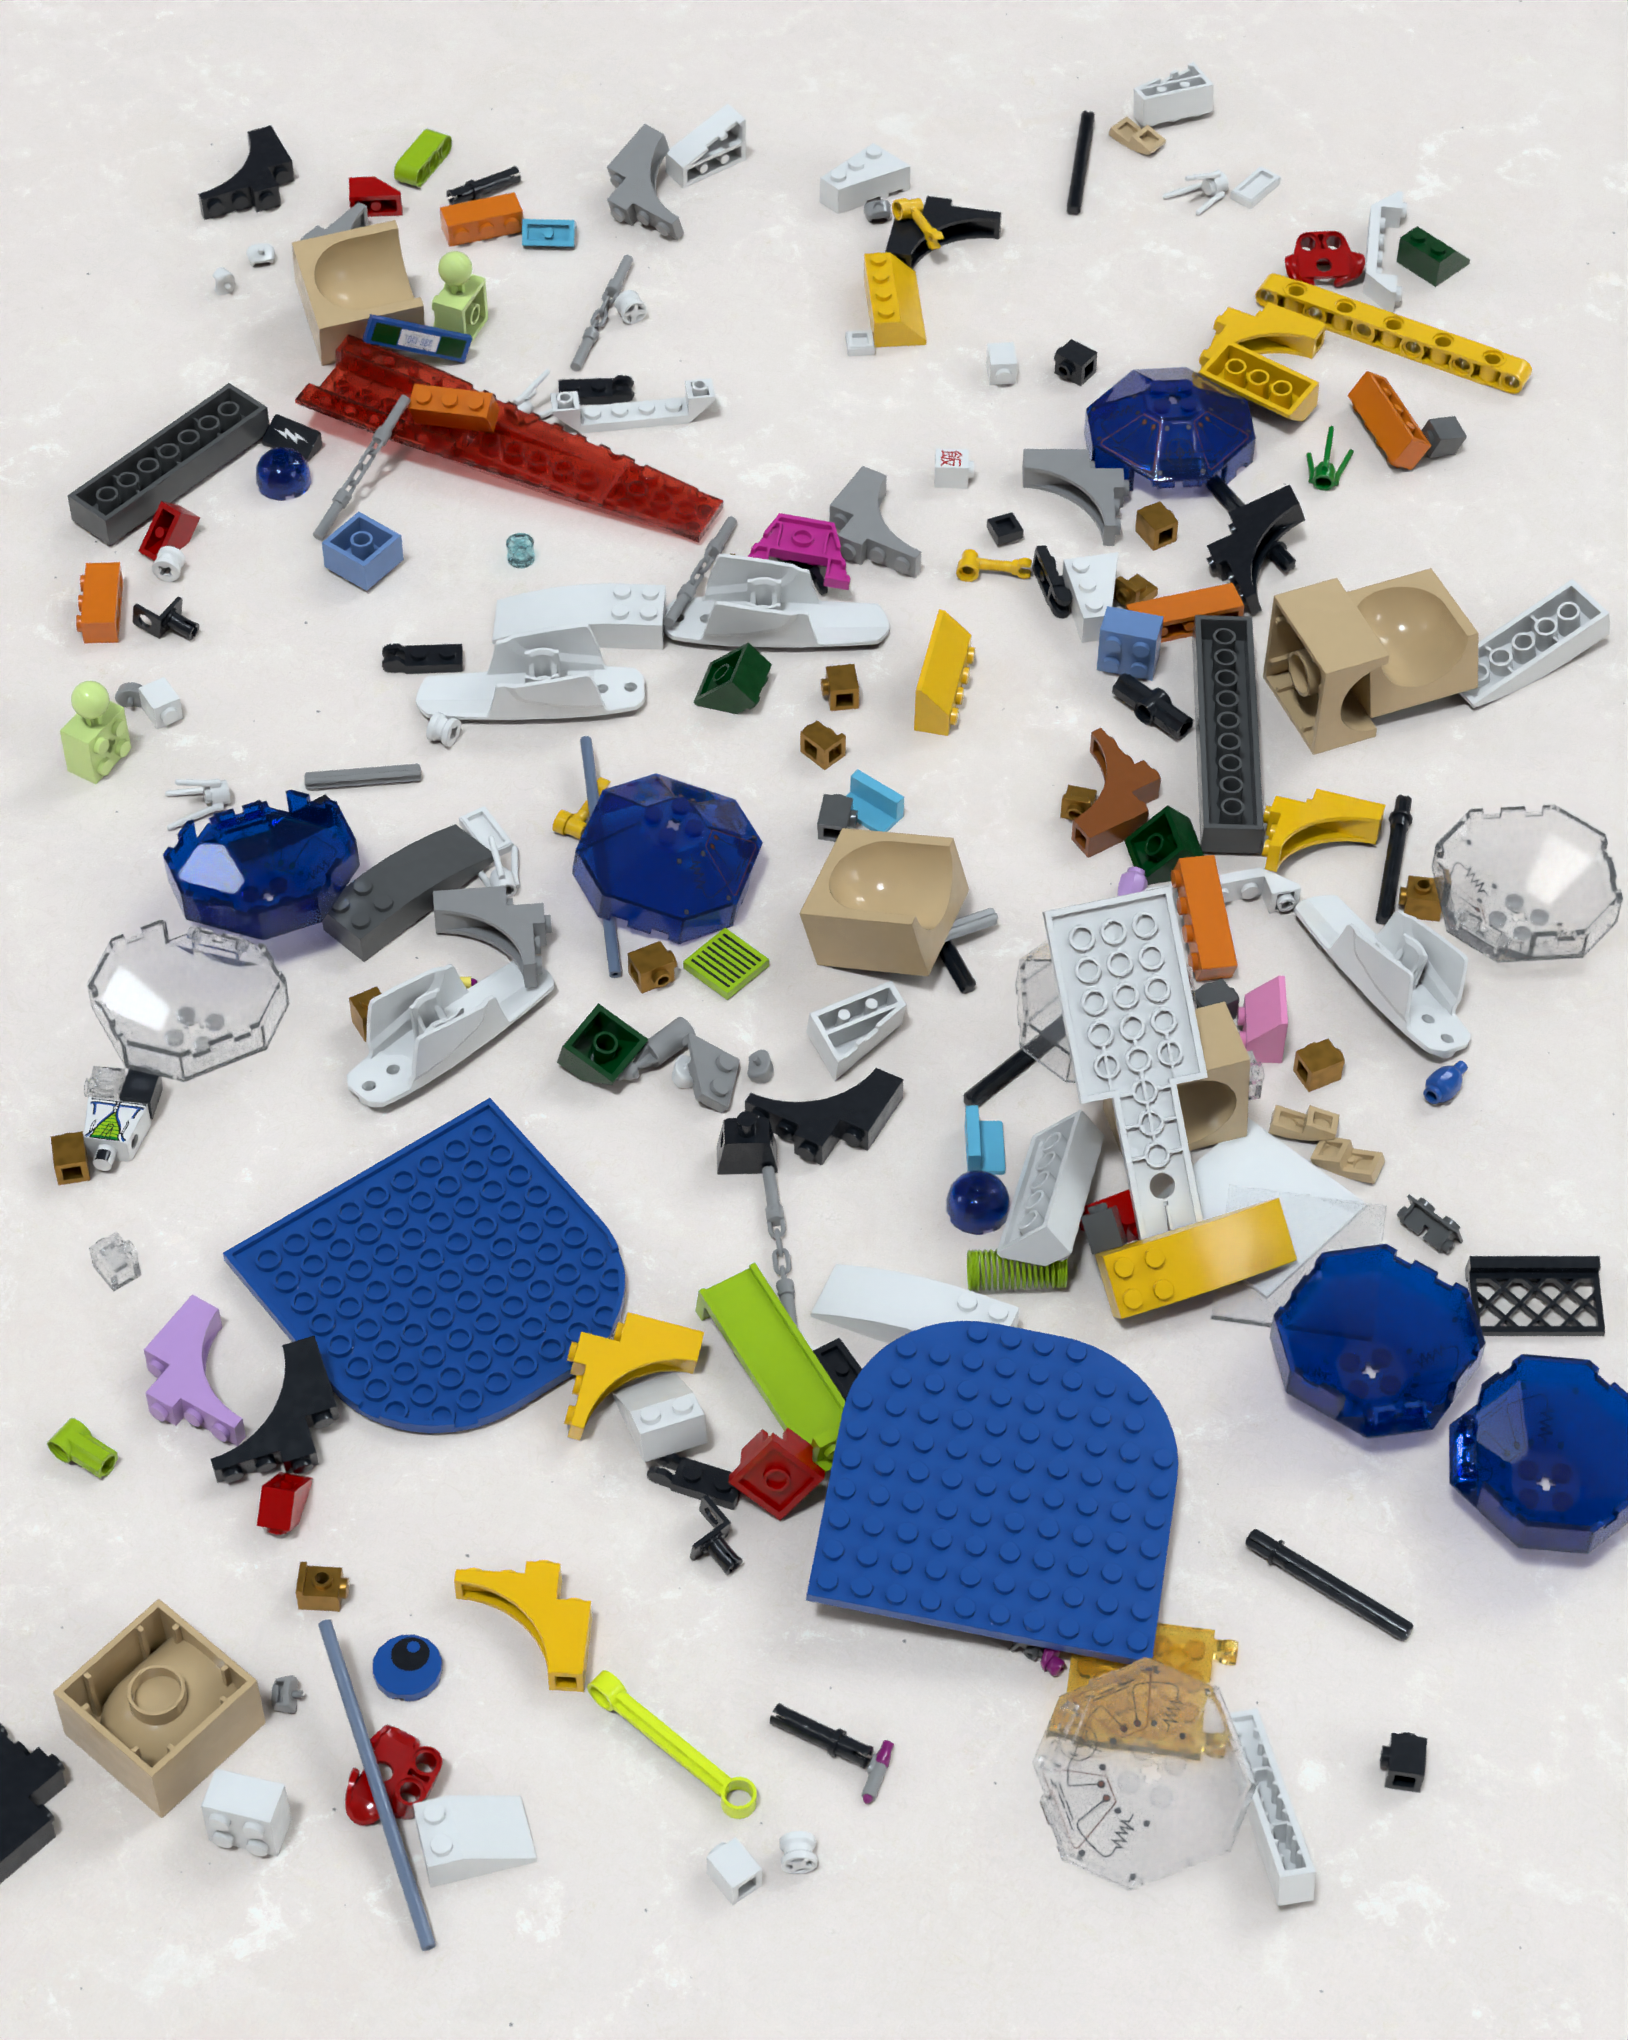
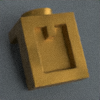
M1138 573L1129 580L1122 576L1115 579L1114 598L1122 605L1126 606V604L1151 600L1157 596L1158 587Z
M1068 785L1066 794L1062 797L1060 818L1073 821V819L1087 811L1096 801L1097 790Z

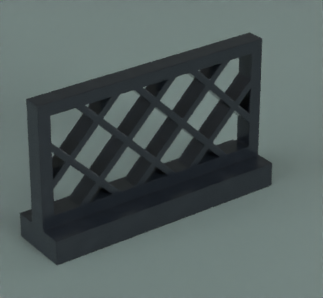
M1469 1256L1465 1268V1279L1468 1282L1473 1336H1604L1605 1324L1599 1271L1601 1269L1600 1256ZM1477 1283H1489L1497 1291L1487 1300L1477 1291ZM1512 1283H1522L1530 1291L1520 1300L1507 1288ZM1544 1283H1554L1562 1290L1554 1300L1539 1289ZM1577 1283H1591L1592 1294L1586 1300L1572 1289ZM1501 1294L1515 1305L1506 1315L1492 1304ZM1533 1294L1548 1305L1539 1315L1525 1304ZM1566 1294L1580 1305L1571 1315L1557 1304ZM1486 1309L1500 1319L1495 1326L1480 1325V1315ZM1520 1309L1533 1321L1528 1326H1518L1510 1317ZM1553 1309L1565 1321L1560 1326H1551L1543 1317ZM1585 1309L1595 1317L1596 1326H1584L1575 1318Z

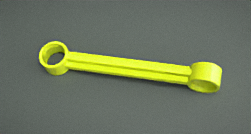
M603 1670L587 1685L589 1694L598 1705L607 1711L614 1709L721 1797V1808L727 1816L734 1819H743L754 1812L757 1790L753 1782L744 1777H729L632 1698L615 1675L607 1670ZM743 1790L751 1796V1800L746 1805L735 1806L727 1801L726 1796L731 1791Z

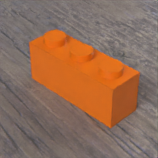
M515 192L440 207L441 228L449 247L522 232L523 210Z
M414 384L408 409L415 423L494 433L500 408L493 393Z
M120 562L86 563L85 575H80V589L83 595H78V608L81 615L76 616L77 632H82L84 644L119 643L123 577Z

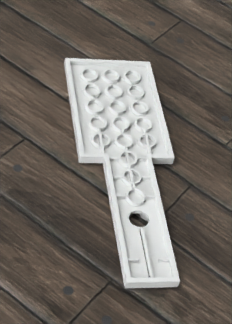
M1171 886L1043 911L1042 914L1079 1103L1084 1104L1108 1098L1112 1099L1139 1240L1203 1221L1177 1084L1208 1078ZM1158 1173L1170 1175L1174 1182L1173 1190L1165 1198H1157L1150 1191V1181Z

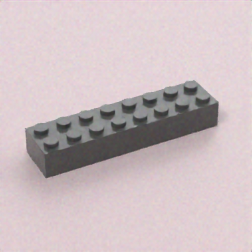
M228 383L67 495L72 520L108 545L113 544L154 515L161 501L171 503L264 437L270 425L268 408L231 383Z

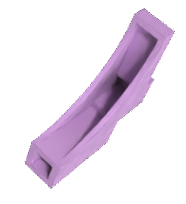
M192 1294L144 1349L147 1368L154 1376L158 1377L146 1392L149 1412L157 1420H166L175 1426L185 1417L193 1426H202L211 1431L220 1441H229L239 1446L246 1437L243 1419L229 1410L217 1398L206 1379L208 1353L216 1335L222 1328L219 1309Z

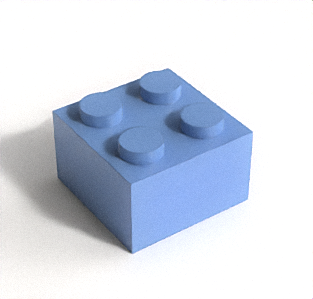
M357 512L322 542L324 567L366 591L404 560L401 535L361 512Z
M1107 606L1100 628L1096 670L1120 675L1126 673L1135 678L1152 681L1160 654L1163 616Z

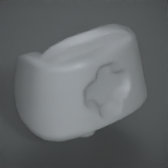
M875 200L866 203L863 211L868 221L871 222L872 219L886 218L888 220L891 216L890 202L887 200Z
M134 682L122 684L115 694L116 702L122 707H142L138 689L142 685Z
M758 1050L749 1056L747 1075L756 1083H767L770 1081L774 1072L770 1055L766 1050Z
M289 1675L275 1679L271 1695V1703L274 1710L290 1714L296 1711V1698H303V1690L297 1691L298 1680L295 1676Z

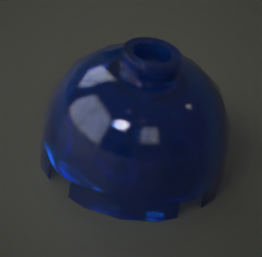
M278 447L265 452L256 465V483L260 493L272 500L285 501V496L294 495L297 498L308 491L311 485L310 468L304 456L297 450L288 447Z
M972 1170L960 1175L951 1184L946 1198V1212L950 1216V1222L962 1232L973 1235H983V1231L992 1228L993 1232L1000 1229L1006 1222L1010 1210L1007 1187L999 1177L983 1170Z

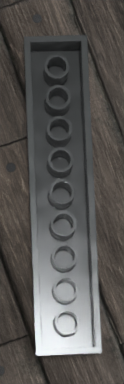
M1195 615L1192 649L1200 846L1203 852L1260 853L1264 827L1252 617Z

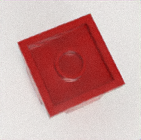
M787 1428L783 1432L782 1439L775 1433L768 1437V1433L762 1429L742 1448L740 1464L729 1475L728 1483L781 1520L825 1479V1470L813 1462L812 1445L791 1429Z

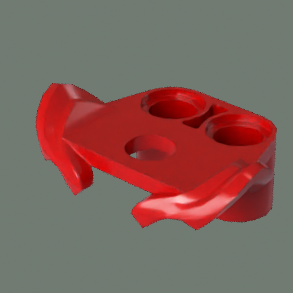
M1338 231L1304 232L1298 236L1293 254L1285 256V268L1288 277L1314 286L1315 282L1313 279L1336 278L1334 287L1338 288L1345 283L1355 281L1362 274L1365 267V256L1358 252H1351L1346 238ZM1316 265H1330L1331 269L1325 272L1320 271Z
M385 1725L370 1738V1742L374 1749L377 1763L388 1765L392 1770V1777L383 1782L395 1818L403 1820L412 1819L415 1817L413 1804L426 1801L436 1783L443 1763L442 1756L433 1747H420L418 1738L392 1725ZM426 1764L432 1771L422 1772L416 1765ZM353 1767L345 1794V1809L350 1820L358 1825L372 1824L378 1821L380 1817L364 1769L360 1775V1771ZM409 1793L415 1797L416 1801L407 1802L400 1795Z

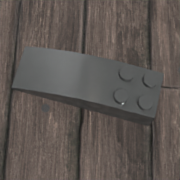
M456 824L434 832L385 858L321 905L319 909L323 930L365 962L434 908L433 891L459 889L494 862L492 853Z

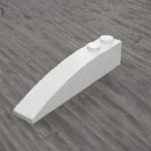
M1258 1708L1223 1714V1720L1238 1781L1277 1904L1282 1906L1314 1900L1316 1871Z

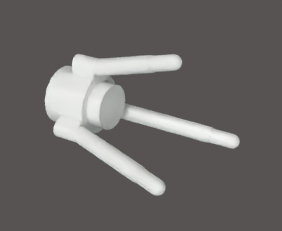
M1220 170L1212 173L1186 176V181H1203L1163 194L1162 197L1167 199L1202 188L1206 195L1213 197L1196 211V214L1200 215L1217 200L1225 197L1224 192L1229 187L1228 178Z
M545 370L520 396L505 407V414L512 424L519 425L523 422L528 426L533 421L553 415L552 409L531 415L533 406L529 401L536 394L537 386L550 374V370Z
M175 780L176 785L202 787L168 790L165 792L166 796L203 794L205 803H211L212 806L169 824L167 829L172 830L212 812L224 810L223 804L230 803L227 780Z
M490 835L488 841L496 869L491 872L489 879L483 870L478 873V876L486 887L506 886V897L509 898L520 888L518 880V848L516 845L512 846L510 872L507 868L502 867L494 837Z

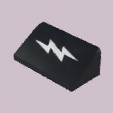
M279 414L273 417L262 439L263 445L307 463L323 447L321 433L318 430Z

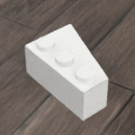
M1194 62L1188 64V69L1178 73L1177 70L1170 72L1169 78L1162 81L1156 78L1134 88L1133 115L1143 127L1146 125L1153 127L1159 123L1176 122L1182 118L1199 117L1204 113L1213 112V84Z
M726 104L669 149L666 154V173L682 188H685L745 161L746 119L733 107Z
M873 143L820 178V203L840 214L864 206L867 200L876 197L882 200L888 198V193L900 189L902 193L909 191L911 166Z
M1118 552L1063 560L1062 576L1065 587L1070 589L1073 597L1069 607L1081 643L1099 640L1100 628L1107 606L1113 607Z
M891 980L809 1013L806 1033L834 1081L902 1024L906 1003Z

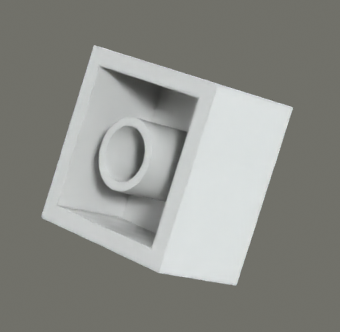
M216 1768L201 1805L209 1841L222 1848L234 1846L246 1849L256 1856L268 1854L278 1857L291 1822L285 1784Z

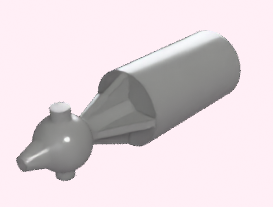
M677 1017L650 1037L634 1061L617 1078V1081L637 1079L640 1075L638 1069L651 1066L658 1067L684 1048L683 1038L689 1032L696 1035L691 1024L683 1017Z

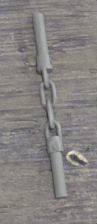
M630 255L623 257L613 279L609 281L602 296L603 304L601 309L594 312L590 320L592 326L587 327L582 336V342L570 365L574 371L581 369L591 346H594L599 336L598 328L602 327L608 318L607 310L609 305L615 302L623 287L622 283L633 262V258ZM598 313H600V317H603L601 323L596 319Z
M401 395L383 425L378 427L372 437L373 440L360 458L358 465L353 469L342 488L335 494L332 499V505L313 533L316 539L323 540L340 511L351 500L356 485L365 475L376 454L388 442L392 435L391 431L411 402V399L406 395ZM375 443L378 444L376 449L373 448ZM367 455H370L371 458L369 459L367 464H363V461L365 460ZM360 470L361 473L355 481L353 477ZM348 485L352 486L349 492L346 491Z
M730 516L726 519L716 537L706 547L704 558L700 560L692 572L690 580L677 593L676 601L663 620L667 627H672L686 604L690 603L695 596L696 589L704 578V573L709 570L717 555L723 551L724 543L737 524V520L734 517ZM705 562L707 565L703 569L702 565ZM696 574H700L698 579H694Z
M766 1166L762 1169L767 1202L765 1212L769 1235L776 1239L777 1249L772 1253L774 1271L781 1275V1279L776 1282L777 1295L797 1326L794 1305V1282L786 1276L791 1270L790 1254L787 1249L782 1248L781 1237L786 1232L783 1207L779 1202L775 1168L773 1166ZM779 1225H780V1226H781V1231H779V1229L776 1228V1229H775V1233H774V1232H773V1226H779ZM784 1253L786 1260V1269L783 1265H781L779 1270L777 1254L779 1257H783Z

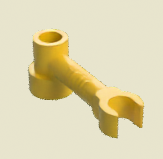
M907 198L895 199L892 203V212L895 219H913L925 234L928 247L931 250L941 248L937 240L944 239L941 231L932 228L923 216L922 200L920 198L909 200Z
M967 549L962 553V558L959 560L956 570L957 577L965 582L976 580L980 569L1010 572L1019 578L1028 579L1031 576V570L1023 569L1022 567L1031 568L1032 560L1029 558H1020L1013 561L978 558L979 555L975 550Z
M602 777L597 780L600 802L610 794L607 787L611 783V781ZM585 801L576 814L563 809L560 810L553 822V831L564 836L569 834L582 840L589 826L585 822L589 817L588 801Z

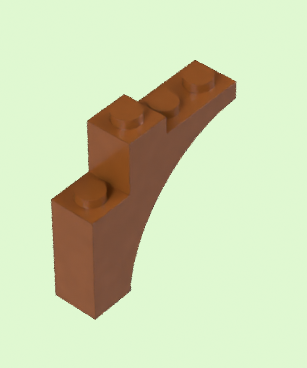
M1102 728L1091 732L1090 753L1102 771L1105 784L1094 804L1083 814L1073 819L1071 839L1087 858L1123 842L1124 839L1145 824L1149 816L1146 804L1159 798L1161 777L1156 769H1152L1145 760L1134 764L1132 758L1126 755L1118 747L1115 739L1108 736Z

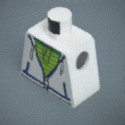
M95 1097L88 1098L84 1143L87 1155L94 1157L93 1165L97 1169L108 1171L112 1168L114 1160L128 1162L133 1159L151 1126L148 1104Z

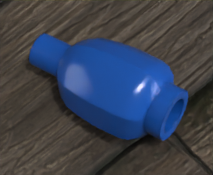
M1458 1061L1454 1066H1443L1434 1071L1425 1083L1426 1089L1423 1091L1425 1099L1431 1104L1446 1102L1454 1097L1462 1087V1074L1467 1071V1064L1463 1061Z

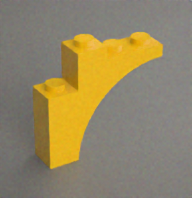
M1270 302L1262 311H1258L1256 316L1228 307L1222 316H1217L1213 325V330L1216 331L1210 347L1202 351L1199 364H1201L1202 368L1227 339L1258 354H1292L1313 359L1324 344L1326 323Z
M1316 789L1313 799L1307 798L1306 802L1275 796L1272 806H1266L1263 816V823L1267 824L1265 835L1269 836L1265 841L1262 857H1267L1265 869L1277 872L1279 866L1290 855L1316 844L1339 841L1376 844L1386 805L1321 789Z
M627 1312L624 1323H617L613 1340L581 1332L578 1343L571 1342L567 1361L573 1362L570 1374L577 1375L572 1394L578 1395L576 1405L568 1406L564 1424L570 1426L567 1437L581 1440L584 1428L597 1406L623 1384L636 1378L659 1372L674 1371L693 1374L704 1332Z
M549 1560L526 1561L525 1573H517L513 1570L483 1571L479 1568L456 1569L454 1578L456 1599L483 1603L506 1613L519 1622L535 1639L548 1668L549 1690L584 1692L592 1625L591 1601H583L579 1598L560 1599L562 1586L561 1563H553Z

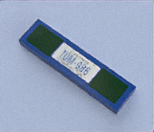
M370 314L363 340L365 343L465 363L472 337L469 334Z

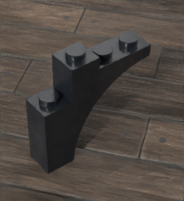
M271 125L247 132L249 155L242 168L232 178L211 190L198 194L201 215L204 220L254 207L256 212H261L281 206L279 185L293 182L294 172L292 160Z
M927 196L922 214L932 228L942 232L944 239L937 240L941 246L966 239H999L1002 212L952 206V199ZM894 218L885 253H892L913 269L925 255L933 250L928 247L925 234L913 219L896 220Z
M1290 484L1228 512L1232 521L1228 525L1231 535L1207 545L1211 556L1206 559L1212 573L1218 571L1222 581L1229 579V582L1233 583L1235 587L1238 586L1239 590L1237 592L1244 606H1248L1252 615L1262 611L1257 594V583L1264 559L1273 545L1284 534L1305 521L1300 503Z
M875 1068L866 1079L843 1093L825 1099L804 1102L773 1100L750 1093L745 1100V1111L754 1113L756 1118H768L774 1134H777L784 1140L794 1142V1154L799 1155L806 1161H813L823 1165L840 1139L851 1146L869 1150L903 1099L904 1079Z
M315 1336L282 1345L285 1357V1374L279 1398L266 1421L251 1437L236 1448L211 1459L217 1483L223 1481L226 1483L235 1482L243 1478L245 1474L254 1471L267 1472L274 1469L280 1463H283L285 1472L289 1474H303L310 1471L313 1466L319 1465L309 1428L314 1426L315 1428L327 1427L334 1420L340 1418L337 1403Z
M1 1723L0 1884L56 1837L52 1824L55 1818L45 1804L66 1787L63 1776L65 1767L54 1754L48 1756L39 1747L32 1753H29L20 1741L13 1743L7 1737L8 1732Z

